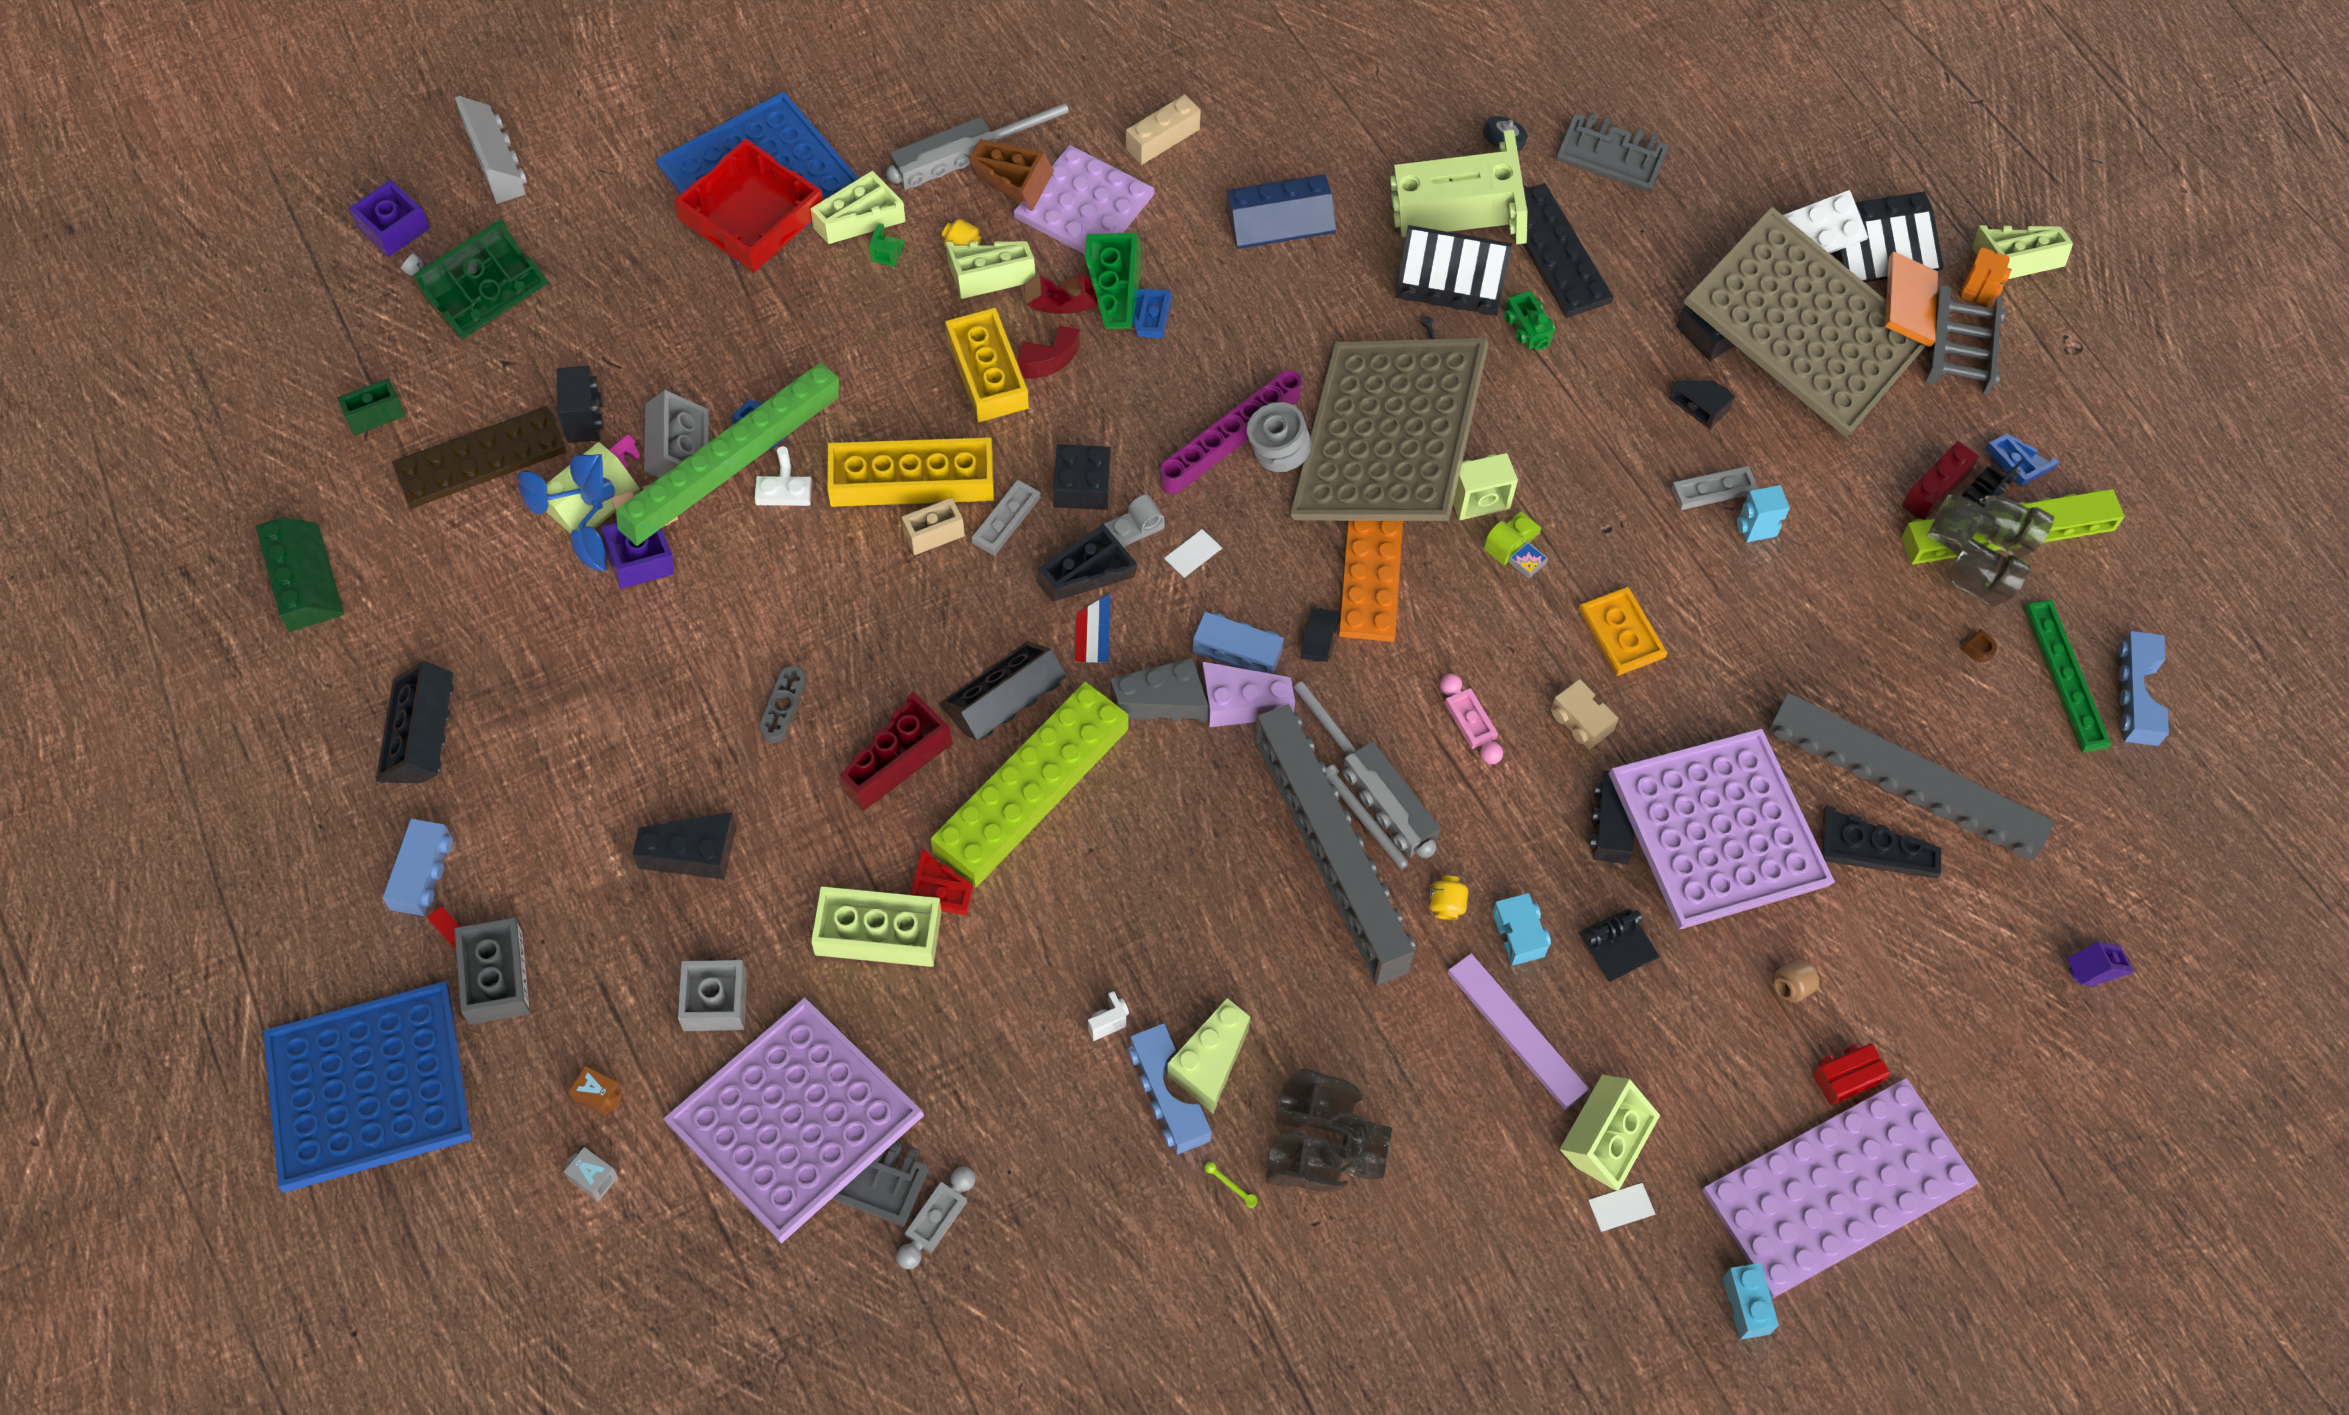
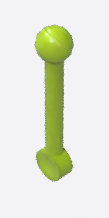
M1210 1161L1205 1164V1171L1209 1174L1213 1173L1242 1197L1248 1208L1256 1206L1257 1197L1255 1195L1245 1193L1216 1169L1214 1162Z

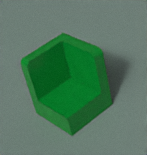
M878 223L869 244L871 262L896 267L904 248V241L885 236L884 224Z

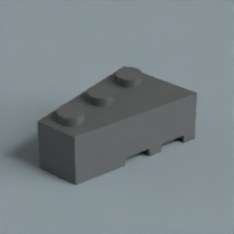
M1192 658L1110 678L1112 701L1128 714V719L1154 720V717L1172 718V721H1181V718L1199 719V722L1208 721L1209 706Z

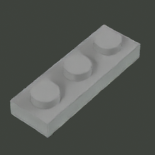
M1749 466L1673 482L1671 489L1680 510L1748 496L1749 491L1757 490L1758 486Z
M1017 480L973 535L972 544L995 556L1041 498L1040 492Z

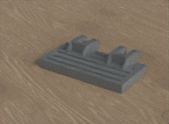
M1575 113L1556 161L1651 193L1669 150V145L1659 142L1656 151H1653L1659 137L1658 134L1653 133L1647 149L1640 147L1639 144L1644 136V130L1640 128L1631 144L1629 143L1632 136L1631 132L1612 126L1607 135L1612 121L1611 118L1606 117L1599 133L1592 130L1597 120L1596 113H1591L1585 128L1582 127L1585 117Z
M895 1141L883 1164H881L885 1152L877 1157L831 1200L904 1227L929 1168L927 1165L918 1162L920 1150L911 1148L901 1171L895 1169L903 1149L902 1143Z

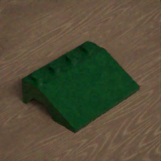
M502 219L413 274L415 286L461 340L549 284L533 260L523 253L512 239Z

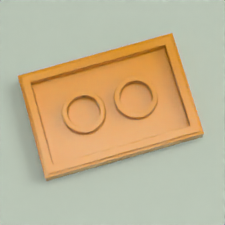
M1629 586L1579 605V612L1616 676L1666 658L1667 651Z

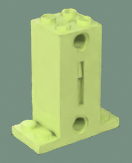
M1514 130L1504 131V142H1499L1500 152L1394 165L1395 176H1390L1391 190L1396 192H1391L1392 207L1394 208L1395 228L1400 227L1401 237H1406L1408 225L1450 232L1509 224L1510 234H1515L1516 244L1527 243V206Z

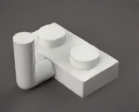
M784 446L777 449L780 463L779 477L757 476L756 505L810 506L812 492L811 477H790L791 463L788 449Z

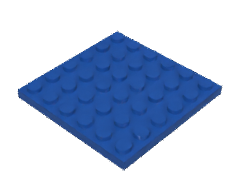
M784 91L655 159L657 167L680 195L699 178L712 171L720 160L745 138L770 154L780 165L796 172L821 189L823 201L859 179Z
M447 981L263 1030L278 1187L282 1193L473 1140L451 994Z

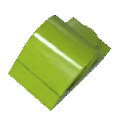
M1521 511L1510 522L1505 523L1501 521L1491 530L1484 550L1505 566L1509 558L1527 541L1530 543L1540 534L1541 527Z

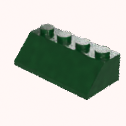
M282 517L255 525L279 616L288 631L292 632L345 615L319 524Z

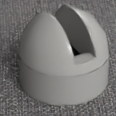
M412 253L400 269L406 274L413 276V274L424 268V264L420 257Z

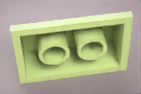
M600 442L583 454H602L603 478L605 477L612 482L615 489L614 497L632 491L634 495L641 491L619 459ZM570 465L546 484V494H556L581 488L572 479ZM581 494L547 500L548 510L546 513L571 534L573 530L579 529V523L594 506L585 504ZM611 499L602 502L603 508L592 516L586 523V526L595 529L615 512Z
M1601 1075L1560 1150L1577 1169L1613 1190L1619 1191L1660 1114L1630 1079Z

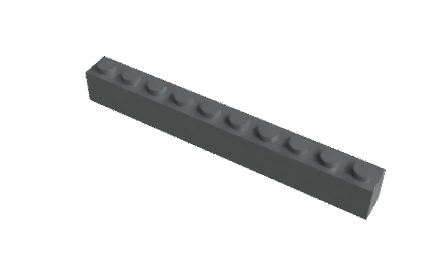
M1790 693L1787 694L1768 731L1775 734L1780 740L1789 741L1801 747L1807 753L1816 754L1826 759L1830 764L1842 767L1854 773L1860 779H1867L1879 785L1887 792L1900 795L1911 804L1920 805L1932 811L1940 818H1947L1959 824L1963 829L1984 836L1991 843L2002 845L2023 858L2034 860L2043 849L2055 822Z

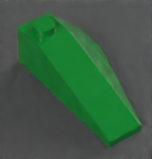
M1138 233L1086 234L1085 260L1106 329H1132L1143 252Z

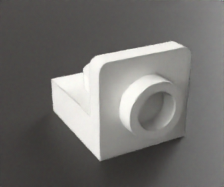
M1114 991L1108 993V1004L1111 1010H1100L1093 1014L1091 1019H1088V1031L1093 1041L1126 1027V1016L1129 1015V1011L1124 999H1118Z

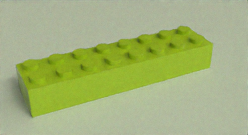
M1084 682L931 838L933 854L976 888L1128 731V714L1087 682Z

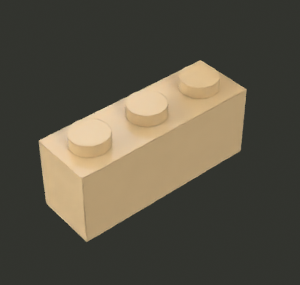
M1186 95L1181 96L1126 130V150L1143 165L1200 130L1201 109Z

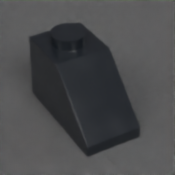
M1677 380L1669 396L1671 401L1708 429H1711L1730 411L1735 398L1726 387L1721 386L1714 380Z

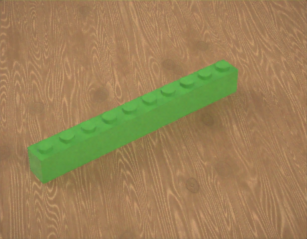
M818 363L616 509L618 530L638 546L838 399L839 377L822 363Z

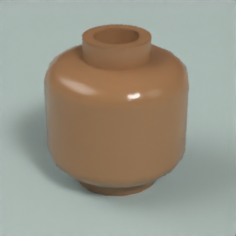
M1793 959L1779 968L1774 975L1776 993L1782 999L1792 1003H1798L1816 992L1819 986V977L1816 969L1809 962L1802 959Z

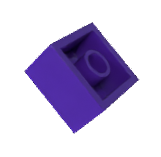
M389 180L349 207L356 227L387 257L430 229L423 209L392 180Z
M617 523L601 527L605 552L620 589L674 574L672 553L662 528L636 546L618 530Z

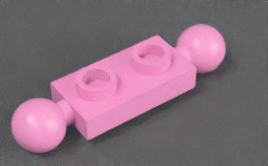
M1446 674L1440 681V689L1444 694L1451 696L1446 698L1445 705L1471 749L1478 746L1482 747L1480 755L1484 762L1487 764L1498 763L1503 757V749L1498 743L1492 742L1498 736L1496 729L1472 689L1470 688L1462 692L1461 678L1456 674Z

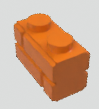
M1981 248L1964 281L1960 298L1971 302L1974 300L1975 303L1985 307L1989 306L1992 299H1996L2001 294L2004 285L2000 283L2006 284L2012 269L2008 268L2009 256L2001 253L1995 254L1992 250Z

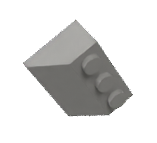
M666 390L645 404L644 472L660 478L708 444L709 409Z

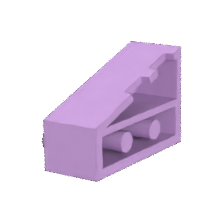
M1203 662L1202 684L1209 706V727L1253 723L1257 721V715L1287 704L1290 705L1294 713L1295 698L1291 677Z

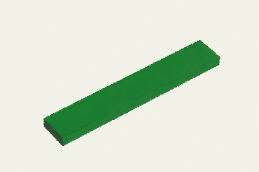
M2046 600L2026 604L2023 610L2081 753L2109 748L2111 745L2110 739L2053 601Z

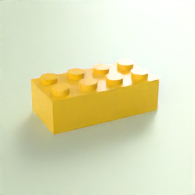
M996 308L945 321L947 342L978 423L1029 409L1028 389Z

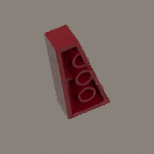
M912 691L907 697V702L901 709L897 708L891 715V721L883 730L879 729L873 736L874 740L866 749L863 748L840 774L845 793L862 811L866 810L953 744L948 724Z

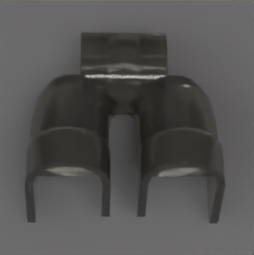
M1947 495L1927 536L1950 548L1951 552L1958 557L1952 565L1945 568L1948 579L1958 588L1991 606H1997L2010 600L2022 587L2030 570V564L2020 558L2034 552L2043 543L2053 525L2054 516L2038 507L2029 509L2018 502L1998 495H1986L1981 498L1979 503L1985 504L1984 508L1965 497ZM1975 533L1986 536L1987 541L2012 555L2004 556L1973 539Z
M1299 1069L1284 1084L1277 1108V1123L1293 1128L1308 1126L1343 1136L1342 1146L1329 1144L1328 1140L1287 1130L1276 1138L1270 1150L1265 1173L1266 1183L1283 1188L1296 1186L1314 1191L1334 1192L1348 1185V1181L1340 1182L1341 1172L1364 1179H1381L1385 1175L1392 1127L1365 1121L1352 1113L1355 1104L1363 1099L1361 1091L1352 1083L1319 1072Z

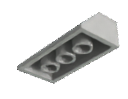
M461 96L455 97L465 130L496 204L526 195L523 184L527 183L522 168H516V165H519V161L515 151H509L508 147H511V143L507 133H501L500 131L504 127L499 114L494 115L490 105Z

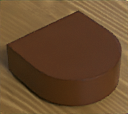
M1980 629L1963 645L1961 650L1977 662H1987L1995 655L1997 644L1990 635Z

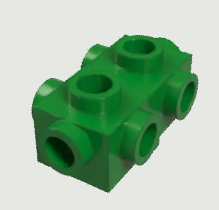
M1531 290L1524 293H1516L1508 298L1503 313L1504 319L1508 325H1514L1518 343L1520 345L1525 344L1528 350L1532 348L1537 350L1547 348L1555 333V326L1553 321L1544 313L1541 301L1535 298Z

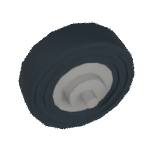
M1503 116L1490 117L1483 129L1484 137L1498 148L1499 142H1504V131L1514 130L1517 151L1523 149L1528 138L1526 130L1520 124Z

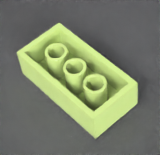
M821 887L811 941L814 953L817 956L933 967L942 913L940 898Z

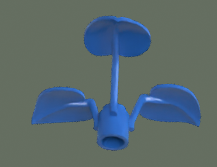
M581 454L571 459V476L573 481L581 487L579 489L546 494V483L538 474L531 471L519 473L517 481L521 498L526 507L535 514H542L548 510L547 500L581 494L585 504L594 506L579 523V529L571 532V544L575 554L585 565L598 571L608 570L605 565L603 541L595 529L586 526V523L592 516L603 508L602 502L611 499L615 495L612 482L605 477L603 478L602 454Z

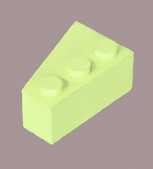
M874 171L869 172L810 208L813 228L828 244L875 231L878 223L884 224V228L906 222L903 201Z
M1979 225L1972 249L1976 255L1981 248H1986L1994 251L1995 254L2001 253L2009 256L2008 268L2012 270L2008 279L2064 267L2073 242L2062 227L2028 226L2027 230H2012V226H2003L2002 230L1988 229V226Z
M1027 241L994 242L993 246H979L978 242H970V246H954V242H946L948 265L961 299L1024 285L1036 277L1034 257Z
M1227 998L1168 1063L1167 1076L1213 1114L1248 1033L1250 1016Z

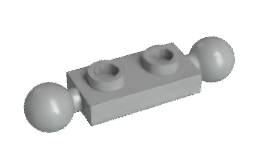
M964 1166L956 1168L951 1175L952 1185L950 1187L940 1182L905 1232V1237L912 1242L901 1246L896 1254L897 1263L902 1268L913 1269L917 1267L921 1261L922 1248L932 1253L966 1205L967 1198L962 1196L961 1192L970 1190L976 1180L975 1174L970 1168Z

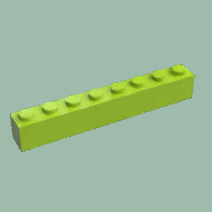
M2113 489L2105 491L2094 490L2087 494H2069L2057 499L2044 498L2038 502L2027 504L2020 502L2003 508L1995 506L1984 511H1967L1954 516L1942 515L1930 520L1917 519L1908 523L1901 538L1913 565L2115 531L2125 515Z

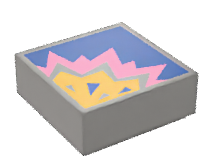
M1527 541L1509 558L1508 563L1529 579L1547 563L1548 558Z

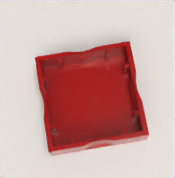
M745 138L724 156L712 171L699 178L678 196L674 202L679 221L755 273L812 221L810 208L822 202L823 198L821 189L796 172L780 165L770 154Z

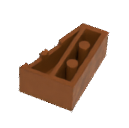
M982 139L979 140L969 158L980 179L1031 211L1036 206L1054 172L1048 158L1042 151Z

